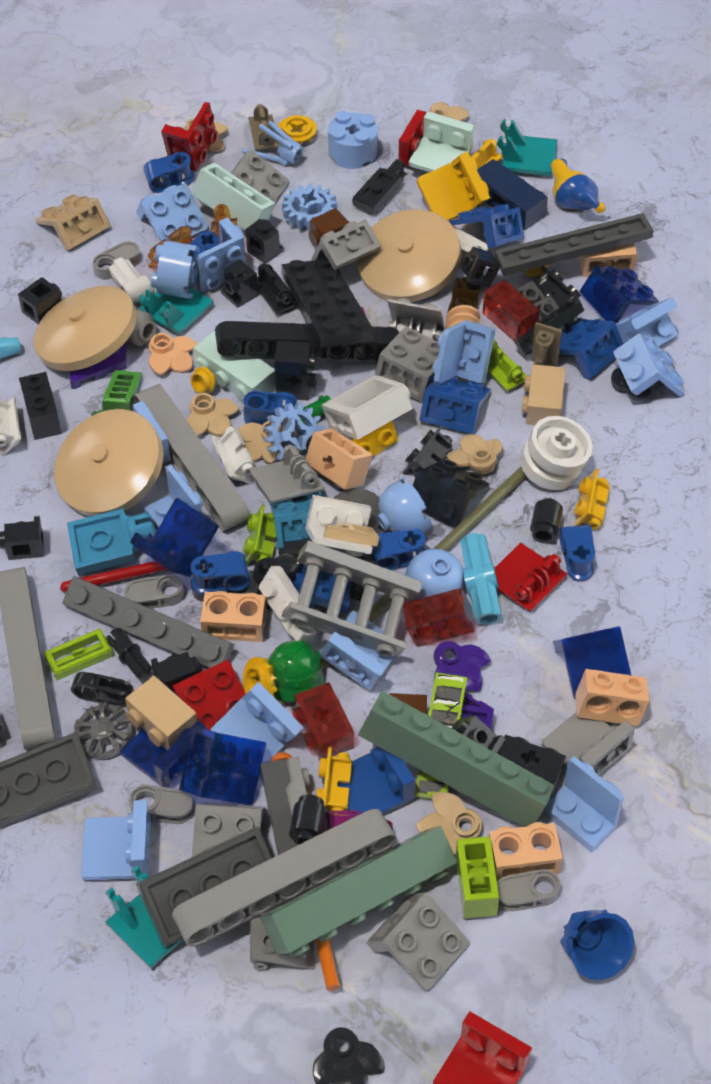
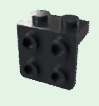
M442 460L418 471L413 487L426 506V509L422 511L456 528L463 520L469 500L487 491L489 483L482 480V476L477 473L466 472L458 468V464L453 461Z

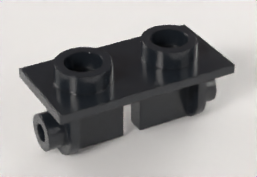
M266 263L260 264L257 277L258 291L275 314L298 306L292 292L276 271H273V267Z
M541 266L544 274L536 276L533 282L545 298L555 293L552 298L559 307L566 302H580L579 297L581 294L573 285L570 284L567 287L563 283L564 279L556 270L553 269L550 272L545 266Z
M441 425L436 432L430 429L420 441L424 445L420 451L415 448L405 460L409 465L403 471L404 475L410 469L414 472V477H416L418 471L437 463V461L430 457L431 455L438 461H441L452 448V438L440 433L444 425Z

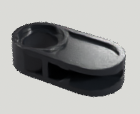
M82 671L75 675L70 690L80 699L102 704L107 702L108 704L119 705L123 708L127 707L125 698L134 691V688L130 683L119 678Z

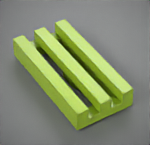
M99 628L45 651L44 656L58 681L113 657V652ZM100 641V642H98V643H96V644H94V645H91V646H89V647L83 649V647H85V646H87V645H90V644H92V643H94V642ZM72 652L71 655H68V656H66V657H64V658H61V659L55 661V659H57V658H59V657H62V656H64V655L69 654V653Z

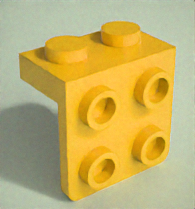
M468 151L457 156L451 163L420 176L416 181L429 210L442 216L447 221L457 217L460 212L470 211L479 207L490 198L488 186L481 180L477 171V164L470 157Z

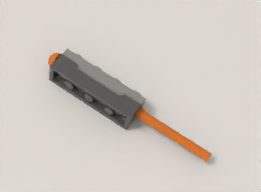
M286 752L276 753L270 762L260 764L262 783L278 855L298 846L289 836L293 808L300 796L307 795L306 787H310L308 769H301L299 756L292 758ZM317 938L315 941L327 991H335L340 988L330 941L327 939L320 942Z

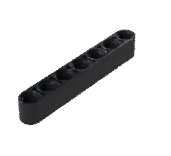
M223 321L216 326L215 337L218 353L228 358L274 359L277 340L311 343V354L316 355V361L378 363L380 353L399 334V331L393 327L372 326L375 331V341L320 348L308 324Z

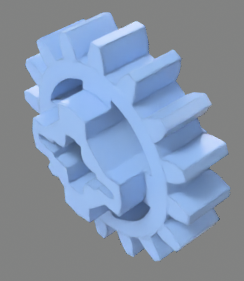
M311 183L308 184L307 188L298 185L297 191L291 188L289 190L290 195L285 194L284 201H282L284 220L289 219L290 226L297 224V229L299 230L306 226L307 230L310 231L311 219L334 208L337 209L335 194L330 195L329 188L322 190V185H318L316 188L312 187Z
M292 403L284 404V409L281 407L275 408L276 416L270 415L267 417L271 425L263 427L264 431L269 432V436L263 438V442L271 443V446L267 449L268 453L276 451L275 460H282L284 448L280 444L281 442L286 446H297L300 450V455L306 458L313 432L325 429L324 426L317 425L321 417H312L313 409L310 407L303 410L302 403L295 404L294 407ZM300 418H302L307 423V425L302 423ZM282 422L283 425L281 426L280 430L278 431L279 425H280V423ZM297 431V436L292 438L291 432Z

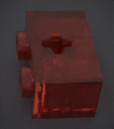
M505 279L484 291L482 314L511 340L515 341L527 332V329L539 321L540 310Z
M330 682L294 695L295 708L291 709L292 715L304 727L305 733L303 737L305 744L310 752L315 751L319 761L320 758H327L328 747H332L331 756L354 748V731Z

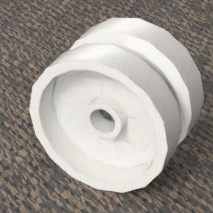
M548 416L539 420L533 427L529 439L521 451L520 464L523 472L529 480L542 488L564 490L572 486L591 456L592 442L590 436L581 425L572 419L562 416Z

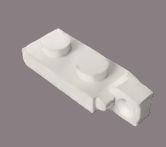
M271 566L260 583L259 590L266 597L267 602L286 631L296 641L311 642L317 634L314 628L296 626L290 623L289 619L281 617L283 610L291 601L294 603L298 602L300 594L282 567Z

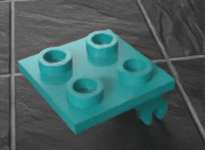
M506 119L502 120L500 129L505 133L506 143L503 142V136H500L497 140V146L502 151L503 166L513 173L552 176L550 164L555 159L558 139L522 136L513 120H511L510 126H506Z
M191 287L188 292L193 294L191 299L162 295L157 292L153 294V292L146 290V296L141 294L139 297V303L142 306L138 309L148 312L157 323L180 335L214 304V301Z
M138 865L131 870L137 882L148 878L146 873L142 874ZM112 887L105 892L115 910V914L105 921L106 925L150 969L184 940L182 938L166 947H162L140 894L126 905L122 897L115 894V890Z

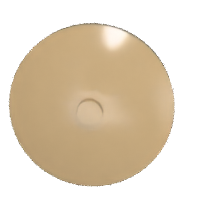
M404 210L386 216L371 227L381 247L378 251L356 260L360 277L373 294L387 301L388 299L396 300L397 298H403L410 302H415L434 295L452 280L460 265L461 245L454 227L442 216L426 210Z
M97 286L76 292L56 304L42 318L34 334V349L41 361L46 366L55 370L74 371L97 364L116 352L130 337L137 321L136 307L130 296L117 287Z
M107 410L87 418L70 432L57 454L54 466V479L60 496L74 510L90 517L123 508L125 511L130 509L148 494L160 474L163 463L161 438L147 419L130 410Z

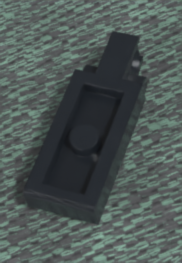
M396 159L388 169L380 167L353 196V205L371 214H375L404 180L405 162Z
M566 302L538 323L557 329L562 326L566 327L578 320L577 316L585 311L581 302ZM535 324L514 341L521 355L532 353Z

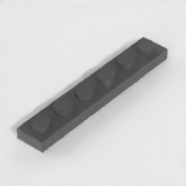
M644 213L495 250V259L501 265L500 270L503 276L647 240L653 238L654 230Z
M73 576L62 604L114 627L122 628L128 633L174 653L182 654L188 651L190 658L195 656L198 663L209 668L229 659L235 645L76 576Z

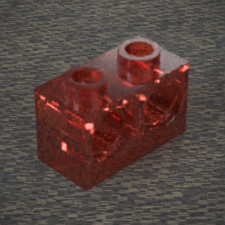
M462 588L405 602L403 605L405 627L417 647L475 632L472 606Z

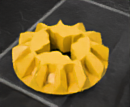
M302 115L289 116L278 124L282 131L301 144V146L303 142L310 143L311 139L316 137V123L309 117Z
M253 657L246 663L243 673L245 693L259 682L274 697V692L277 691L275 686L276 677L273 676L274 668L269 665L267 658Z

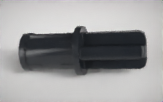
M122 628L112 630L110 633L114 636L115 640L110 635L107 636L106 640L118 653L119 661L122 664H126L138 679L143 680L145 677H149L152 673V666L141 654L140 646L134 644Z

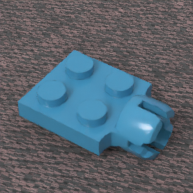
M123 508L67 522L77 575L136 561V551L155 546L158 538L155 537L156 529L153 521L150 520L152 519L150 513L144 512L127 516Z

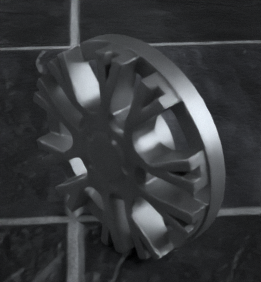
M104 702V704L98 703V706L93 707L92 705L89 709L86 708V712L79 720L76 719V724H74V732L78 733L80 741L91 737L83 746L86 756L93 759H108L116 756L127 747L133 735V724L127 718L126 711L119 705L116 706ZM107 711H112V715L106 717ZM101 713L102 717L97 719L96 714ZM90 717L93 718L91 723H85ZM127 725V731H117L119 726ZM116 736L122 739L121 743L115 740ZM95 743H97L96 748H95V750H94V752H93L92 749H93ZM111 743L113 749L103 752V745Z

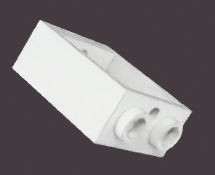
M377 375L321 405L330 429L333 428L337 432L357 440L413 409L409 400L411 398L410 392L403 383Z

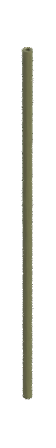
M522 467L518 468L433 549L448 551L527 477ZM384 594L372 606L369 617L370 622H373L391 605L392 598L390 595ZM320 656V667L322 670L329 662ZM275 698L282 706L288 703ZM220 748L197 770L198 775L203 780H206L229 757Z

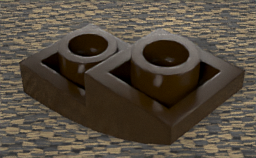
M466 277L456 278L448 312L459 305H468L477 309L482 286L467 282L465 280Z

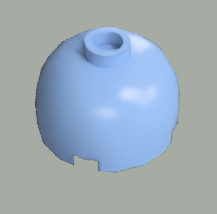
M401 478L388 486L381 494L378 503L380 514L377 515V520L384 531L388 529L391 532L420 529L424 533L432 527L430 516L424 519L422 513L426 506L409 481L404 484L405 478Z
M428 549L420 552L410 561L405 572V576L422 581L420 593L412 601L416 600L418 603L423 604L422 607L427 610H442L450 607L459 598L464 587L465 578L460 561L452 553L443 549Z

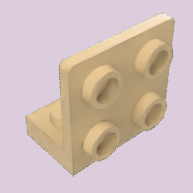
M76 194L70 195L62 200L63 204L44 209L41 212L42 215L35 219L37 224L54 226L65 250L72 249L110 227L98 198H89L86 195L81 197L76 196Z

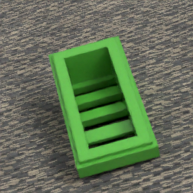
M115 370L102 400L103 411L113 409L133 411V404H135L133 395L138 393L142 372Z

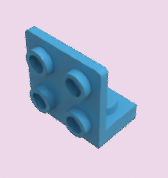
M322 490L282 502L270 503L269 501L274 518L277 548L284 547L283 541L310 538L305 526L312 496L328 497L326 491Z

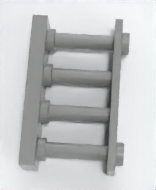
M308 540L299 551L297 562L305 564L307 568L298 602L294 603L291 601L283 610L281 617L289 619L290 623L296 626H309L332 635L336 632L341 636L348 637L354 643L376 650L377 654L384 657H396L406 649L407 642L395 639L404 602H410L420 593L422 581ZM319 571L333 574L336 578L326 614L309 608ZM348 581L358 583L364 588L355 624L338 618ZM378 591L388 594L392 598L384 634L367 629L375 594Z

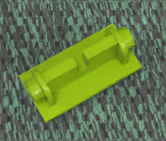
M494 340L488 372L506 391H509L525 383L526 374L522 371V367L516 365L498 346L497 341Z
M264 504L261 505L256 514L252 513L247 523V530H250V535L246 538L242 553L246 554L247 565L251 560L258 563L263 558H273L275 543L265 540V538L272 541L276 538L274 518L272 513H264Z

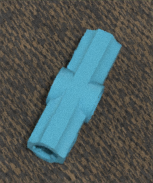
M468 534L460 540L465 564L463 573L468 594L471 595L474 617L477 624H494L499 619H502L496 590L499 589L493 562L491 563L487 539L485 534Z

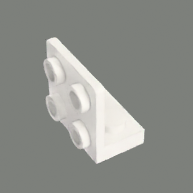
M317 495L312 496L305 526L312 542L331 549H345V553L353 556L372 553L373 548L371 545L323 537L327 525L338 526L340 523H350L368 526L372 509L370 505Z

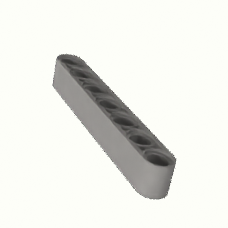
M161 384L134 394L135 404L144 401L167 436L170 458L179 471L184 474L192 490L198 492L204 507L220 530L225 531L249 520L250 515L245 502Z
M25 567L0 571V608L20 733L24 750H28L56 740L27 571Z
M379 809L368 810L181 903L173 910L172 918L188 946L200 945L388 850L396 842L397 837Z

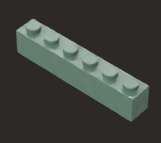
M381 691L358 733V736L523 827H527L538 820L546 808L555 786L384 691Z
M442 827L429 828L259 917L276 955L289 954L290 957H295L310 949L308 946L309 942L317 938L322 942L337 935V927L345 923L348 926H352L367 918L365 912L375 907L376 911H380L395 903L393 897L402 893L403 896L415 893L422 888L420 883L429 878L432 882L448 875L447 868L458 862Z

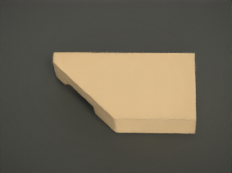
M340 523L338 526L327 525L323 535L324 538L377 546L379 535L372 527L350 523Z

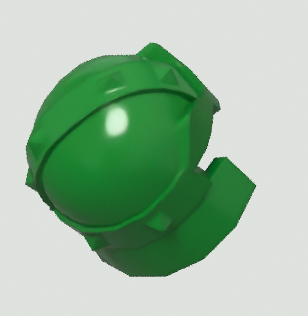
M303 640L286 641L276 647L272 654H270L268 663L273 666V676L276 677L275 686L277 691L274 692V698L285 702H301L316 696L324 687L325 677L320 667V652L314 651L310 642H304Z

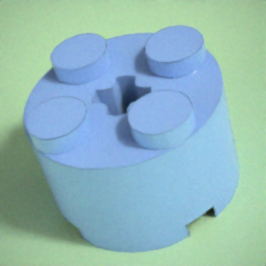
M347 111L336 113V117L328 126V154L330 158L332 157L335 160V164L347 169H358L363 167V163L368 161L372 163L376 159L378 154V127L373 115L349 113Z
M165 241L163 245H157L155 261H158L157 272L154 271L152 274L151 287L156 288L158 294L191 299L193 294L188 292L190 287L196 288L197 284L195 251L200 252L199 246Z

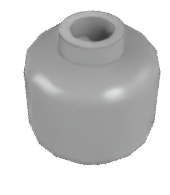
M136 309V325L126 342L136 346H144L156 334V323L151 314Z

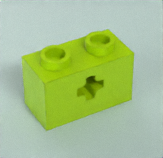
M490 837L457 839L455 858L458 862L456 867L463 919L497 916L499 893Z

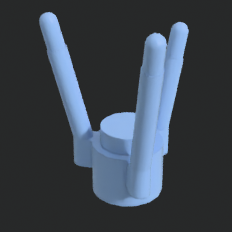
M271 121L268 122V125L275 132L260 124L259 128L280 143L277 150L280 157L258 151L254 152L263 159L279 162L284 166H288L289 162L296 164L303 153L301 144L294 141ZM242 149V153L246 154L248 149Z

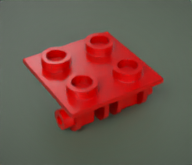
M521 542L494 568L499 588L497 590L529 612L568 573L560 569L561 559L558 555H547L544 558Z
M229 659L172 686L176 695L197 713L199 730L195 733L199 742L210 738L207 732L246 694Z

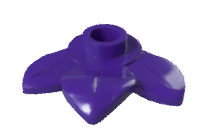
M452 641L442 642L436 647L433 654V659L437 666L434 680L436 672L467 677L466 690L479 692L482 687V675L479 668L488 665L491 659L483 649L476 645L460 646ZM450 651L454 654L455 658L448 660L445 658L444 653Z

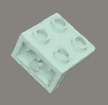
M427 112L424 117L423 138L410 158L409 166L431 172L451 163L460 154L467 151L470 154L473 149L475 125Z

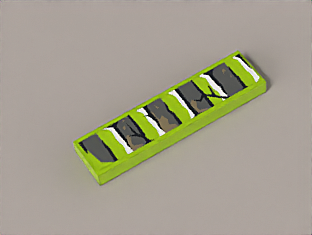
M436 672L428 716L452 728L454 723L461 718L467 677ZM418 769L415 797L432 800L433 793H448L449 785Z

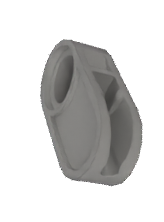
M125 241L95 256L92 263L95 276L103 280L111 279L109 268L102 269L99 266L102 264L112 265L113 261L120 257L125 260L129 259L134 267L138 265L141 261L139 246L134 242Z
M174 574L133 580L126 585L124 591L126 598L151 609L176 605L182 601L185 593L182 579ZM169 585H173L178 588V590L171 595H167L162 592L163 588Z
M141 785L136 787L129 797L132 813L134 800H138L143 796H150L154 799L153 805L149 807L151 821L183 824L194 813L193 800L190 794L181 789Z
M548 869L504 876L497 882L499 893L498 906L505 911H519L550 905L559 896L560 879L558 875ZM539 881H548L554 889L551 893L542 894L536 890L535 884Z

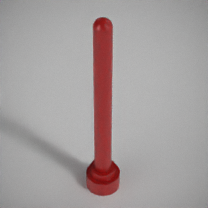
M198 545L187 547L186 551H182L181 555L86 576L81 579L100 586L183 566L185 569L191 568L192 561L200 556ZM71 580L61 583L60 590L63 593L67 592Z

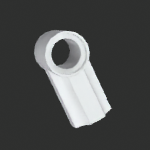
M120 257L113 261V264L109 267V273L119 288L130 296L134 305L139 303L141 294L146 296V290L154 294L148 277L146 275L141 276L129 259L125 260Z

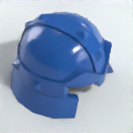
M606 909L572 913L568 923L563 926L564 936L560 940L561 945L572 959L578 972L588 979L604 980L615 976L625 968L632 956L634 948L633 930L624 918L617 914L608 913Z

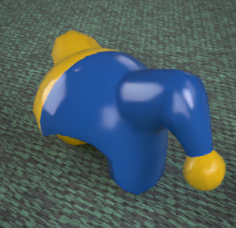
M563 158L552 161L550 165L555 178L553 198L557 205L567 209L588 210L594 208L596 213H603L605 211V204L597 201L598 187L591 178L580 171L569 169L567 161Z

